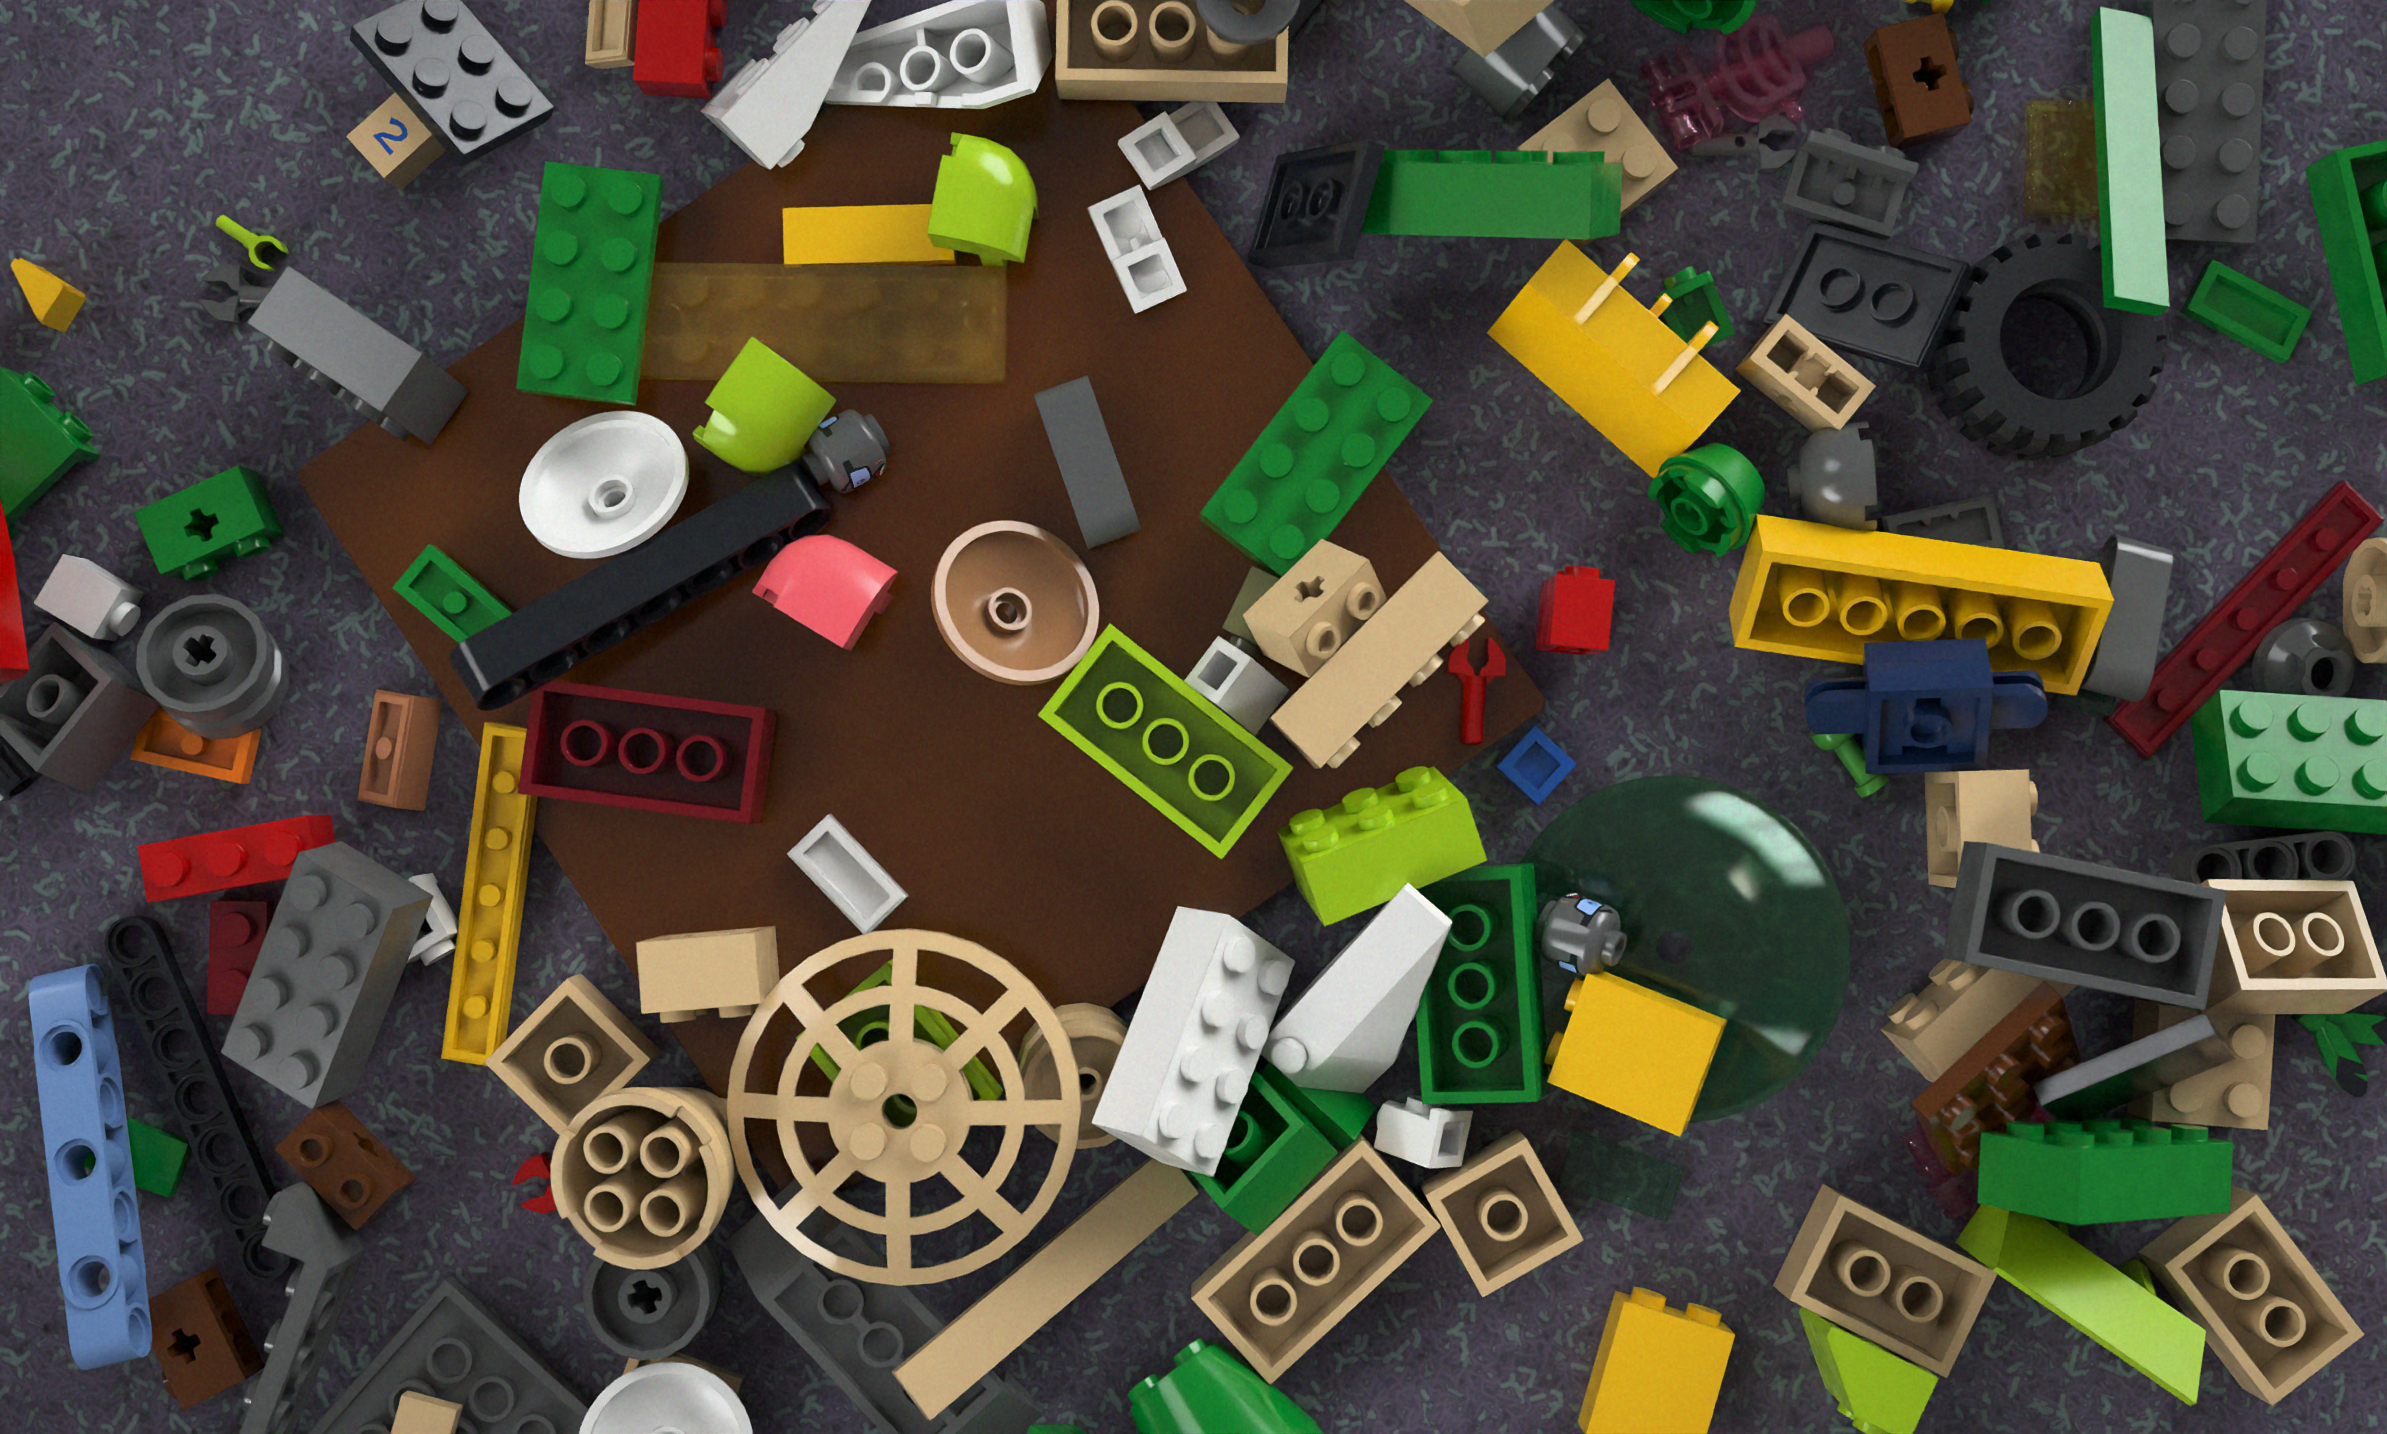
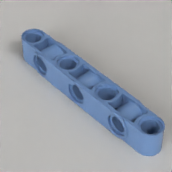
M95 963L35 976L29 985L34 1060L60 1280L64 1293L70 1349L75 1363L82 1370H90L143 1358L148 1355L152 1345L146 1268L118 1046L115 1040L108 995L102 996L99 979L104 978V973ZM80 1038L82 1044L81 1053L73 1062L71 1048L74 1042ZM93 1151L96 1162L92 1173L88 1176L84 1168L87 1155ZM106 1266L109 1270L110 1282L107 1289L103 1292L100 1289L98 1279L101 1269Z

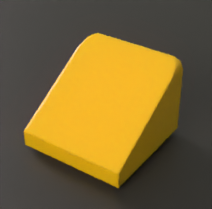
M15 258L10 266L35 316L43 325L65 333L87 299L85 294L46 269L22 258L19 260Z

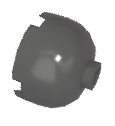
M1867 421L1846 423L1841 430L1832 427L1819 430L1811 435L1800 448L1798 466L1786 469L1789 502L1800 501L1804 517L1808 522L1829 524L1852 530L1876 531L1877 520L1865 521V516L1868 515V506L1877 505L1876 471L1872 439L1860 440V437H1864L1869 429Z

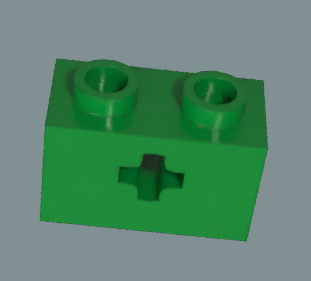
M238 465L133 512L160 575L185 579L186 583L198 582L217 574L220 571L217 563L235 555L239 560L261 555L271 549L269 540L284 534V530L258 472ZM211 518L218 519L219 524L213 526ZM211 530L213 538L206 537L205 532Z

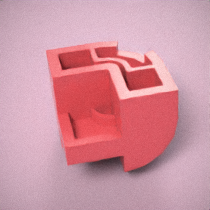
M830 535L804 536L785 545L772 559L752 593L774 604L775 608L838 646L851 651L874 612L883 616L894 597L887 591L899 572L850 542Z

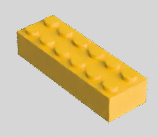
M1756 514L1731 599L1729 615L1735 647L1863 665L1864 643L1985 638L1991 672L2033 670L2042 678L2044 691L2076 696L2114 603V598L2100 563L1872 530H1852L1829 524Z

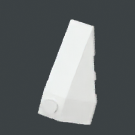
M816 0L812 9L817 15L810 22L803 17L793 25L790 23L777 35V42L773 46V50L776 53L769 60L763 58L756 62L754 59H751L709 101L701 112L759 165L769 170L776 164L780 167L786 166L803 149L805 143L801 138L811 128L871 0Z
M952 0L856 33L825 96L824 102L841 105L985 109L1034 93L1052 59L1045 4L1040 0Z
M1407 882L1278 1016L1269 1029L1267 1040L1260 1054L1298 1087L1363 1093L1398 1058L1403 1046V1039L1420 1004L1418 1002L1427 980L1433 972L1453 921Z

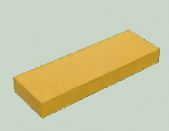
M932 204L783 208L784 265L787 269L956 264V250L933 246L927 234Z

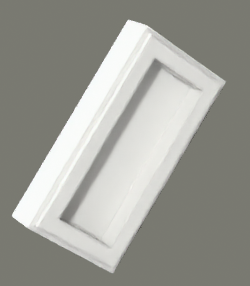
M828 814L787 853L863 934L870 933L877 928L909 897L831 814Z

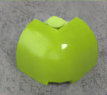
M952 132L950 144L953 145L952 155H942L927 230L933 246L979 254L984 267L1006 271L1008 260L1024 263L1032 219L1038 220V196L1026 164L1008 147L986 138Z
M751 336L705 401L714 411L706 427L703 428L699 425L693 432L694 440L733 468L753 477H764L785 465L804 463L802 456L809 452L803 446L837 400L796 367Z

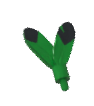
M2364 1012L2292 1014V1020L2312 1032L2317 1049L2338 1085L2355 1097L2365 1095L2367 1090V1073L2350 1042L2371 1045L2387 1044V1017Z

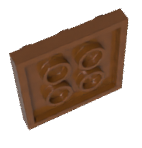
M2043 981L1911 1103L1938 1162L1954 1177L1958 1176L1966 1167L1972 1170L1979 1166L1981 1132L2006 1131L2007 1121L2028 1122L2035 1113L2036 1103L2039 1101L2033 1088L2036 1082L2075 1067L2081 1062L2063 997Z

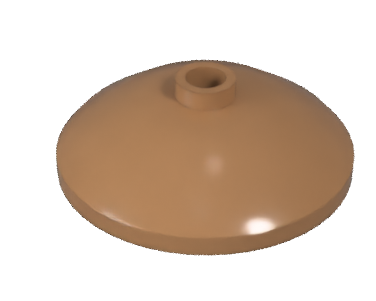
M1006 520L980 524L957 537L946 549L935 568L931 585V603L938 629L951 650L964 663L988 678L1013 685H1036L1049 682L1070 671L1084 657L1093 643L1099 622V602L1092 577L1079 556L1065 542L1040 527L1024 522ZM996 611L1006 613L1011 623L1007 624L997 617Z

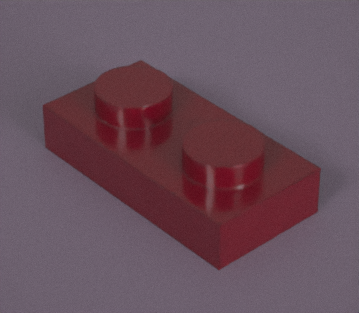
M210 900L207 1014H236L272 922L274 901Z

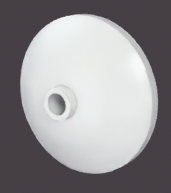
M611 411L586 417L555 434L539 449L529 463L522 478L519 492L521 515L528 529L538 542L560 555L571 558L594 559L627 551L658 532L678 509L684 498L689 481L688 457L675 432L664 422L653 416L634 411Z
M669 1361L638 1367L612 1382L589 1408L579 1434H753V1430L745 1406L739 1396L724 1380L702 1367L683 1362Z

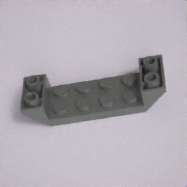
M813 1162L809 1164L810 1168L817 1175L820 1172L818 1167ZM794 1178L771 1200L781 1210L803 1187ZM838 1189L833 1192L837 1197L851 1205ZM820 1205L796 1227L811 1241L837 1256L867 1266L887 1268V1257L860 1228L851 1226L829 1214ZM760 1210L727 1239L726 1243L757 1300L883 1434H1022L1044 1414V1409L1007 1369L999 1376L991 1369L931 1421L926 1419L892 1374V1371L949 1323L913 1285L897 1286L865 1282L832 1271L798 1251L775 1231Z
M306 1180L287 1187L282 1192H277L269 1202L263 1217V1224L268 1226L261 1245L304 1261L305 1264L300 1263L289 1279L285 1295L291 1298L284 1318H279L274 1323L267 1336L264 1351L270 1353L263 1373H258L253 1378L245 1393L243 1407L248 1408V1412L242 1427L237 1428L232 1434H295L366 1250L358 1230L355 1231Z

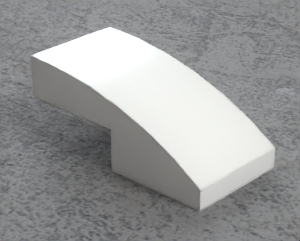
M1191 101L1169 116L1165 111L1118 140V146L1150 191L1193 171L1237 144L1240 136L1217 102Z
M1140 184L1087 208L1135 314L1187 291L1165 237H1162Z

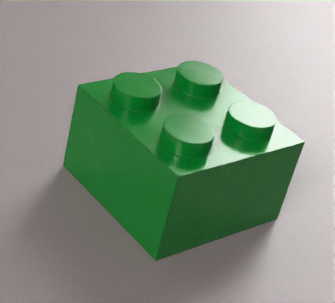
M1255 1067L1214 1176L1190 1172L1225 1213L1256 1236H1259L1338 1154V1151L1311 1121Z

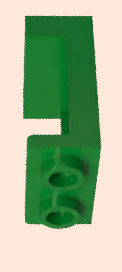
M0 366V499L10 541H12L20 533L12 525L17 518L74 464L80 460L94 463L101 454L88 442L94 436L89 427L70 412L62 414L50 402L55 393L40 377L30 371L21 374Z

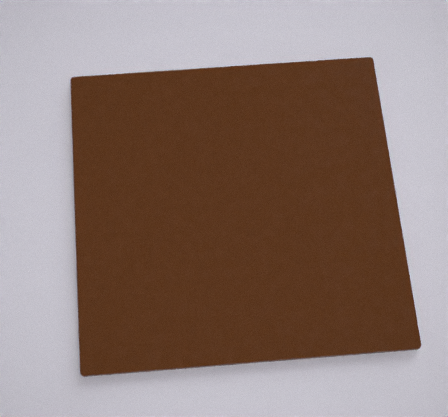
M1040 0L1045 4L1052 59L1034 93L985 109L834 104L815 117L811 128L801 138L805 143L803 149L789 164L784 167L776 164L769 170L759 165L753 159L659 223L636 406L523 393L517 390L526 316L524 315L444 370L466 387L469 392L430 446L413 434H410L408 439L403 442L370 420L302 466L298 471L299 482L481 749L484 722L493 721L527 727L532 692L500 709L493 711L479 710L449 660L452 650L459 643L392 587L428 544H432L442 550L516 612L625 553L626 551L594 559L563 556L549 550L538 542L525 524L519 506L522 478L535 454L555 434L581 419L611 411L644 413L661 420L675 432L688 457L689 481L684 498L670 520L650 537L652 538L762 478L753 477L733 468L695 441L693 432L699 425L703 428L706 427L714 411L705 401L751 336L796 367L837 400L821 423L845 410L853 409L863 417L870 413L880 425L892 450L891 454L885 456L887 468L882 475L846 494L836 492L828 482L817 486L834 512L830 522L815 535H830L850 542L899 572L887 591L894 597L883 616L874 612L851 651L838 646L775 608L774 604L752 593L767 566L773 558L553 679L563 682L777 710L762 823L745 824L538 796L534 822L535 830L638 982L636 942L662 935L775 926L780 980L808 957L842 940L863 935L787 855L828 814H831L909 895L872 932L908 928L944 932L977 943L1007 960L1033 982L1053 1009L1061 1005L1085 1002L1109 1009L1148 982L1178 906L1228 914L1238 920L1295 881L1276 830L1288 825L1289 820L1293 816L1310 809H1320L1323 811L1343 803L1342 799L1344 796L1361 788L1378 789L1393 783L1399 773L1413 767L1424 766L1430 768L1434 766L1446 777L1544 708V697L1481 608L1478 613L1485 621L1469 636L1467 661L1473 667L1474 674L1477 676L1478 670L1486 663V639L1491 637L1506 657L1505 677H1495L1486 686L1483 742L1480 745L1469 746L1460 741L1464 685L1456 674H1446L1447 656L1454 648L1449 642L1436 653L1444 662L1422 684L1416 685L1413 688L1407 682L1395 694L1402 701L1401 705L1378 727L1372 728L1366 723L1354 735L1361 744L1337 768L1334 767L1332 769L1325 763L1321 768L1314 769L1266 721L1254 737L1294 768L1221 860L1038 716L1077 664L1061 677L1049 682L1036 685H1013L993 680L978 673L964 663L946 643L938 629L931 603L932 579L940 558L957 537L975 526L992 521H1018L1035 525L1054 534L1079 556L1089 571L1099 602V622L1092 645L1107 626L1111 624L1184 681L1218 636L1229 642L1231 636L1222 633L1221 630L1251 567L1254 566L1266 572L1200 521V512L1314 366L1186 179L1181 176L1149 191L1118 146V140L1146 123L1132 101L1059 99L1055 81L1057 0ZM952 132L986 138L1010 148L1026 164L1034 182L1038 196V220L1032 219L1024 263L1008 260L1006 271L984 267L979 254L957 250L956 264L787 269L784 265L783 208L933 204L942 155H952L953 145L950 144ZM1140 184L1162 237H1165L1187 291L1135 314L1087 208ZM1088 375L1142 530L1088 549L1034 397V394ZM806 442V444L803 447L808 452H810L808 444ZM1385 467L1327 540L1369 559L1387 600L1438 551L1448 560ZM996 611V615L1001 621L1007 624L1011 623L1006 613ZM1261 653L1259 659L1255 661L1289 689L1288 693L1270 715L1271 717L1309 678ZM894 949L874 950L843 959L816 973L802 985L819 1006L826 1011L833 1004L842 1000L886 962L892 960ZM918 950L916 984L951 994L974 1007L982 1015L1008 990L995 977L967 961L935 951ZM785 1002L771 1016L756 1043L746 1073L745 1093L773 1095L778 1093V1084L786 1059L797 1041L796 1037L806 1029ZM718 1007L708 1008V1014L697 1015L694 1020L667 1023L714 1094L719 1098L727 1099L731 1066L741 1036L753 1015L720 1018ZM1026 1007L999 1031L1007 1042L1016 1062L1024 1035L1036 1022ZM939 1011L959 1036L968 1029L960 1021ZM984 1046L975 1056L1000 1084L1003 1082L1000 1071L991 1053ZM810 1055L802 1068L795 1096L829 1097L833 1083ZM744 1117L746 1141L781 1191L795 1176L782 1150L777 1131V1120ZM795 1121V1129L800 1147L808 1164L813 1162L821 1171L840 1153L831 1136L828 1122ZM855 1170L837 1189L842 1193L866 1175Z

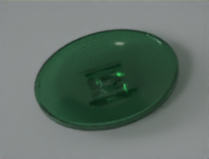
M1664 775L1627 780L1605 787L1567 808L1541 832L1521 859L1520 863H1534L1538 919L1549 901H1558L1562 896L1569 893H1576L1608 905L1618 912L1621 922L1620 932L1625 933L1627 936L1626 947L1620 961L1615 966L1607 965L1603 971L1728 1020L1689 1123L1720 1119L1759 1105L1794 1081L1814 1060L1826 1043L1841 1012L1850 977L1851 941L1846 909L1838 885L1816 847L1793 822L1762 799L1728 784L1693 776ZM1666 931H1681L1690 940L1691 952L1685 961L1672 962L1662 955L1659 942L1661 936ZM1540 944L1546 1044L1548 1050L1556 1031L1565 1034L1572 1012L1564 1010V1005L1575 978L1578 977L1585 980V977L1546 961L1542 955Z

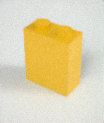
M1605 971L1599 974L1587 973L1585 980L1576 977L1564 1005V1010L1572 1012L1565 1034L1559 1031L1555 1032L1545 1056L1544 1063L1552 1066L1547 1082L1681 1137L1688 1127L1728 1020Z
M1633 1287L1631 1295L1615 1291L1578 1418V1424L1584 1434H1707L1735 1338V1333L1725 1323L1720 1322L1722 1314L1695 1303H1688L1686 1311L1665 1305L1667 1299L1665 1296L1641 1287Z

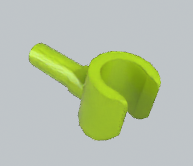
M225 215L219 216L216 220V226L242 243L249 250L251 261L268 272L277 271L262 261L261 252L266 246L275 245L284 253H289L286 245L269 235L257 236L254 233H250Z

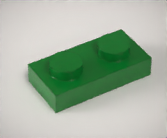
M428 544L392 587L457 643H461L472 635L515 613L442 550L432 544Z

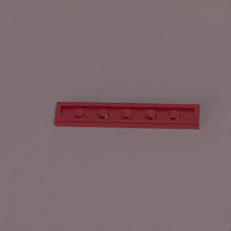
M2346 480L2338 481L2155 666L2151 684L2143 699L2138 703L2121 700L2103 720L2142 759H2149L2257 650L2262 639L2274 627L2285 622L2355 549L2377 529L2385 518Z

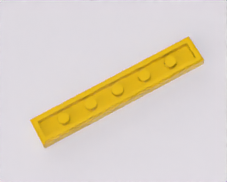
M493 721L484 722L458 923L459 933H457L441 1059L487 1066L484 1062L506 1041L538 796L518 794L526 726Z

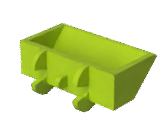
M1983 1204L1980 1205L1955 1241L1956 1244L2189 1406L2196 1404L2206 1330L2156 1296L2147 1266L2138 1260L2132 1259L2122 1263L2116 1269L2069 1236L2065 1222Z

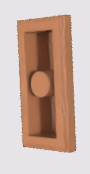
M376 689L357 797L358 801L398 809L425 810L443 700Z

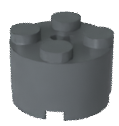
M1551 3L1487 57L1483 58L1469 48L1451 71L1501 117L1503 116L1512 123L1554 76L1561 65L1585 40L1587 35L1559 8Z

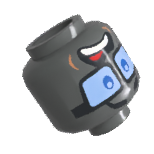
M848 409L819 424L807 441L810 452L802 456V460L817 486L828 482L836 492L846 494L882 475L887 468L885 456L891 454L892 450L883 430L870 413L863 417L857 411Z
M1576 893L1566 894L1558 901H1549L1540 914L1535 930V940L1541 944L1542 955L1546 961L1586 977L1587 973H1601L1607 965L1615 966L1624 953L1627 936L1625 933L1620 932V917L1615 909Z

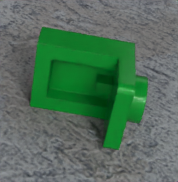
M1690 266L1662 280L1661 283L1665 291L1654 298L1657 302L1665 293L1673 300L1664 310L1662 316L1668 328L1685 343H1688L1708 321L1713 322L1719 328L1702 348L1704 349L1736 332L1712 282L1714 280L1710 271L1708 270L1696 275L1693 266Z

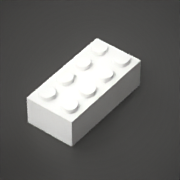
M1178 906L1091 1123L1163 1164L1213 1177L1221 1155L1226 1148L1229 1134L1242 1100L1246 1095L1261 1050L1267 1040L1280 1000L1288 985L1295 961L1228 914Z

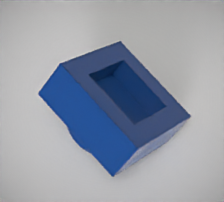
M1534 725L1531 726L1494 768L1535 806H1539L1577 763Z

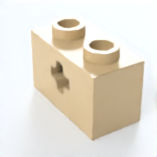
M1787 314L1783 315L1767 329L1735 369L1736 372L1813 434L1823 428L1832 427L1841 430L1876 387Z
M1321 539L1243 614V617L1264 656L1310 678L1388 600L1369 559Z

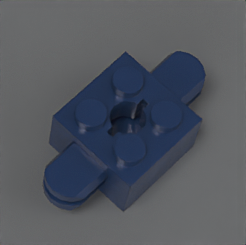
M1985 638L1864 643L1862 677L1815 678L1808 684L1804 692L1807 724L1815 734L1861 733L1866 774L1986 771L1990 729L2034 728L2045 719L2048 713L2043 681L2039 674L2033 670L1991 672Z

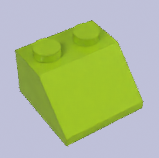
M1801 1307L1799 1314L1825 1388L1840 1402L1837 1410L1853 1420L1852 1425L1866 1434H1913L1939 1378L1927 1368L1807 1308Z

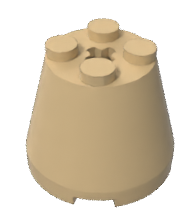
M693 1087L624 1088L603 1095L588 1104L575 1116L567 1129L561 1132L551 1161L550 1176L553 1198L561 1219L569 1218L579 1234L596 1248L593 1253L595 1256L624 1268L654 1269L678 1261L709 1237L724 1212L739 1174L729 1140L727 1099L719 1098L711 1092Z

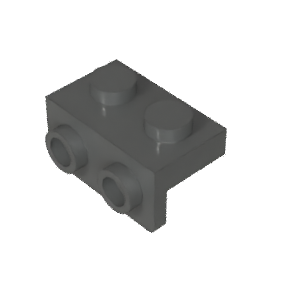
M1821 128L1818 132L1809 131L1797 144V152L1793 156L1777 208L1844 230L1885 241L1889 239L1907 183L1916 177L1919 164L1906 160L1905 153L1893 147L1876 145L1871 149L1852 143L1851 137L1848 134L1836 129Z

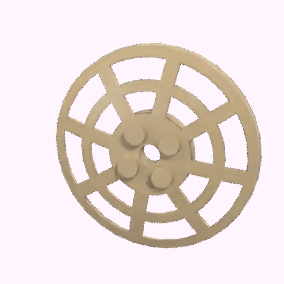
M910 928L874 931L842 940L808 957L784 976L764 998L763 1003L758 1005L741 1036L730 1070L727 1095L729 1140L738 1172L754 1204L775 1231L802 1254L832 1271L865 1282L897 1286L931 1284L969 1274L1000 1258L1024 1239L1050 1209L1068 1176L1078 1145L1082 1113L1080 1078L1070 1040L1054 1009L1033 982L1007 960L977 943L944 932ZM894 949L891 985L878 986L857 992L833 1004L826 1011L819 1006L802 985L816 973L843 959L874 950ZM918 950L935 951L967 961L995 977L1008 990L982 1015L974 1007L951 994L929 987L916 986ZM785 1002L806 1030L798 1038L786 1059L778 1084L777 1095L745 1093L746 1073L756 1043L771 1016ZM890 1004L889 1038L875 1042L861 1051L836 1026L843 1019L861 1010ZM915 1005H922L944 1012L960 1021L968 1029L945 1051L930 1042L913 1038ZM1024 1007L1037 1021L1052 1051L1060 1079L1061 1099L1025 1100V1090L1018 1064L1007 1042L999 1033ZM819 1043L841 1068L832 1085L829 1097L795 1096L802 1068L812 1049ZM984 1046L991 1053L1000 1071L1006 1092V1100H973L969 1082L961 1068ZM894 1094L909 1096L917 1108L915 1121L907 1126H897L890 1122L885 1113V1103L888 1097ZM744 1117L777 1120V1131L784 1156L795 1178L803 1187L781 1210L777 1208L767 1195L753 1167L745 1138ZM795 1121L828 1122L831 1136L840 1153L817 1175L810 1168L801 1150L795 1129ZM1061 1124L1059 1144L1050 1172L1034 1201L1021 1215L996 1190L1004 1182L1017 1158L1025 1125ZM971 1125H1006L999 1154L989 1172L982 1178L958 1155V1152L969 1135ZM855 1170L872 1179L885 1182L886 1216L875 1215L857 1209L837 1197L833 1192ZM940 1171L964 1195L962 1199L940 1211L911 1217L910 1183L924 1180ZM820 1205L829 1214L851 1226L872 1233L885 1234L887 1268L867 1266L837 1256L811 1241L796 1227ZM977 1209L1004 1232L990 1244L961 1259L933 1267L912 1269L911 1235L925 1234L946 1228L968 1217Z

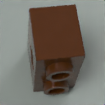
M1943 12L1877 28L1862 44L1890 147L1900 150L1955 136L1972 122L1971 115L1974 109L1973 95L1969 85L1966 82H1961L1956 63L1959 57L1958 39L1954 30L1947 28ZM1917 74L1919 80L1928 79L1931 86L1928 88L1925 82L1916 83L1913 76Z
M339 1100L313 1109L275 1148L355 1231L377 1220L417 1180Z
M217 1266L148 1299L152 1326L151 1348H153L163 1369L162 1380L167 1392L173 1398L178 1399L183 1411L264 1369V1362ZM196 1334L201 1344L193 1346L189 1336Z

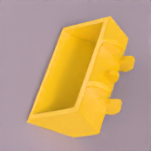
M1565 239L1522 288L1488 330L1487 334L1654 479L1658 475L1662 463L1671 457L1682 454L1741 392L1698 354L1719 328L1713 322L1708 321L1688 343H1685L1658 319L1673 301L1668 295L1664 293L1648 310L1619 285L1640 260L1635 254L1630 252L1609 276L1569 240Z

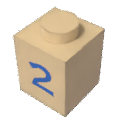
M396 92L346 136L382 177L400 191L446 151Z

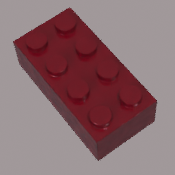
M552 680L535 689L531 694L518 794L745 824L762 823L777 710Z

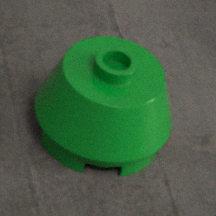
M1710 443L1665 460L1659 468L1658 475L1651 481L1648 487V499H1658L1659 506L1666 516L1659 525L1675 543L1692 554H1696L1701 548L1716 553V558L1729 550L1741 547L1747 541L1754 525L1756 514H1759L1764 503L1765 487L1760 474L1744 455L1727 445Z

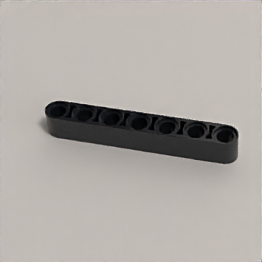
M793 463L785 465L465 639L452 650L449 656L450 663L479 710L493 711L500 709L770 560L785 545L804 536L815 535L830 522L834 511L802 464Z

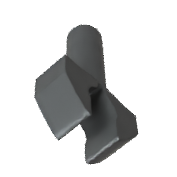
M1759 113L1756 116V125L1748 133L1692 134L1688 139L1687 149L1692 157L1747 156L1757 164V173H1774L1793 158L1797 149L1777 152L1771 150L1766 144L1759 142H1762L1770 134L1793 135L1797 128L1778 113Z
M222 264L206 273L201 280L208 284H228L232 290L238 292V295L231 296L228 300L221 303L199 299V303L215 319L223 323L241 325L242 315L252 308H258L272 288L253 286L246 278L247 269L242 266Z

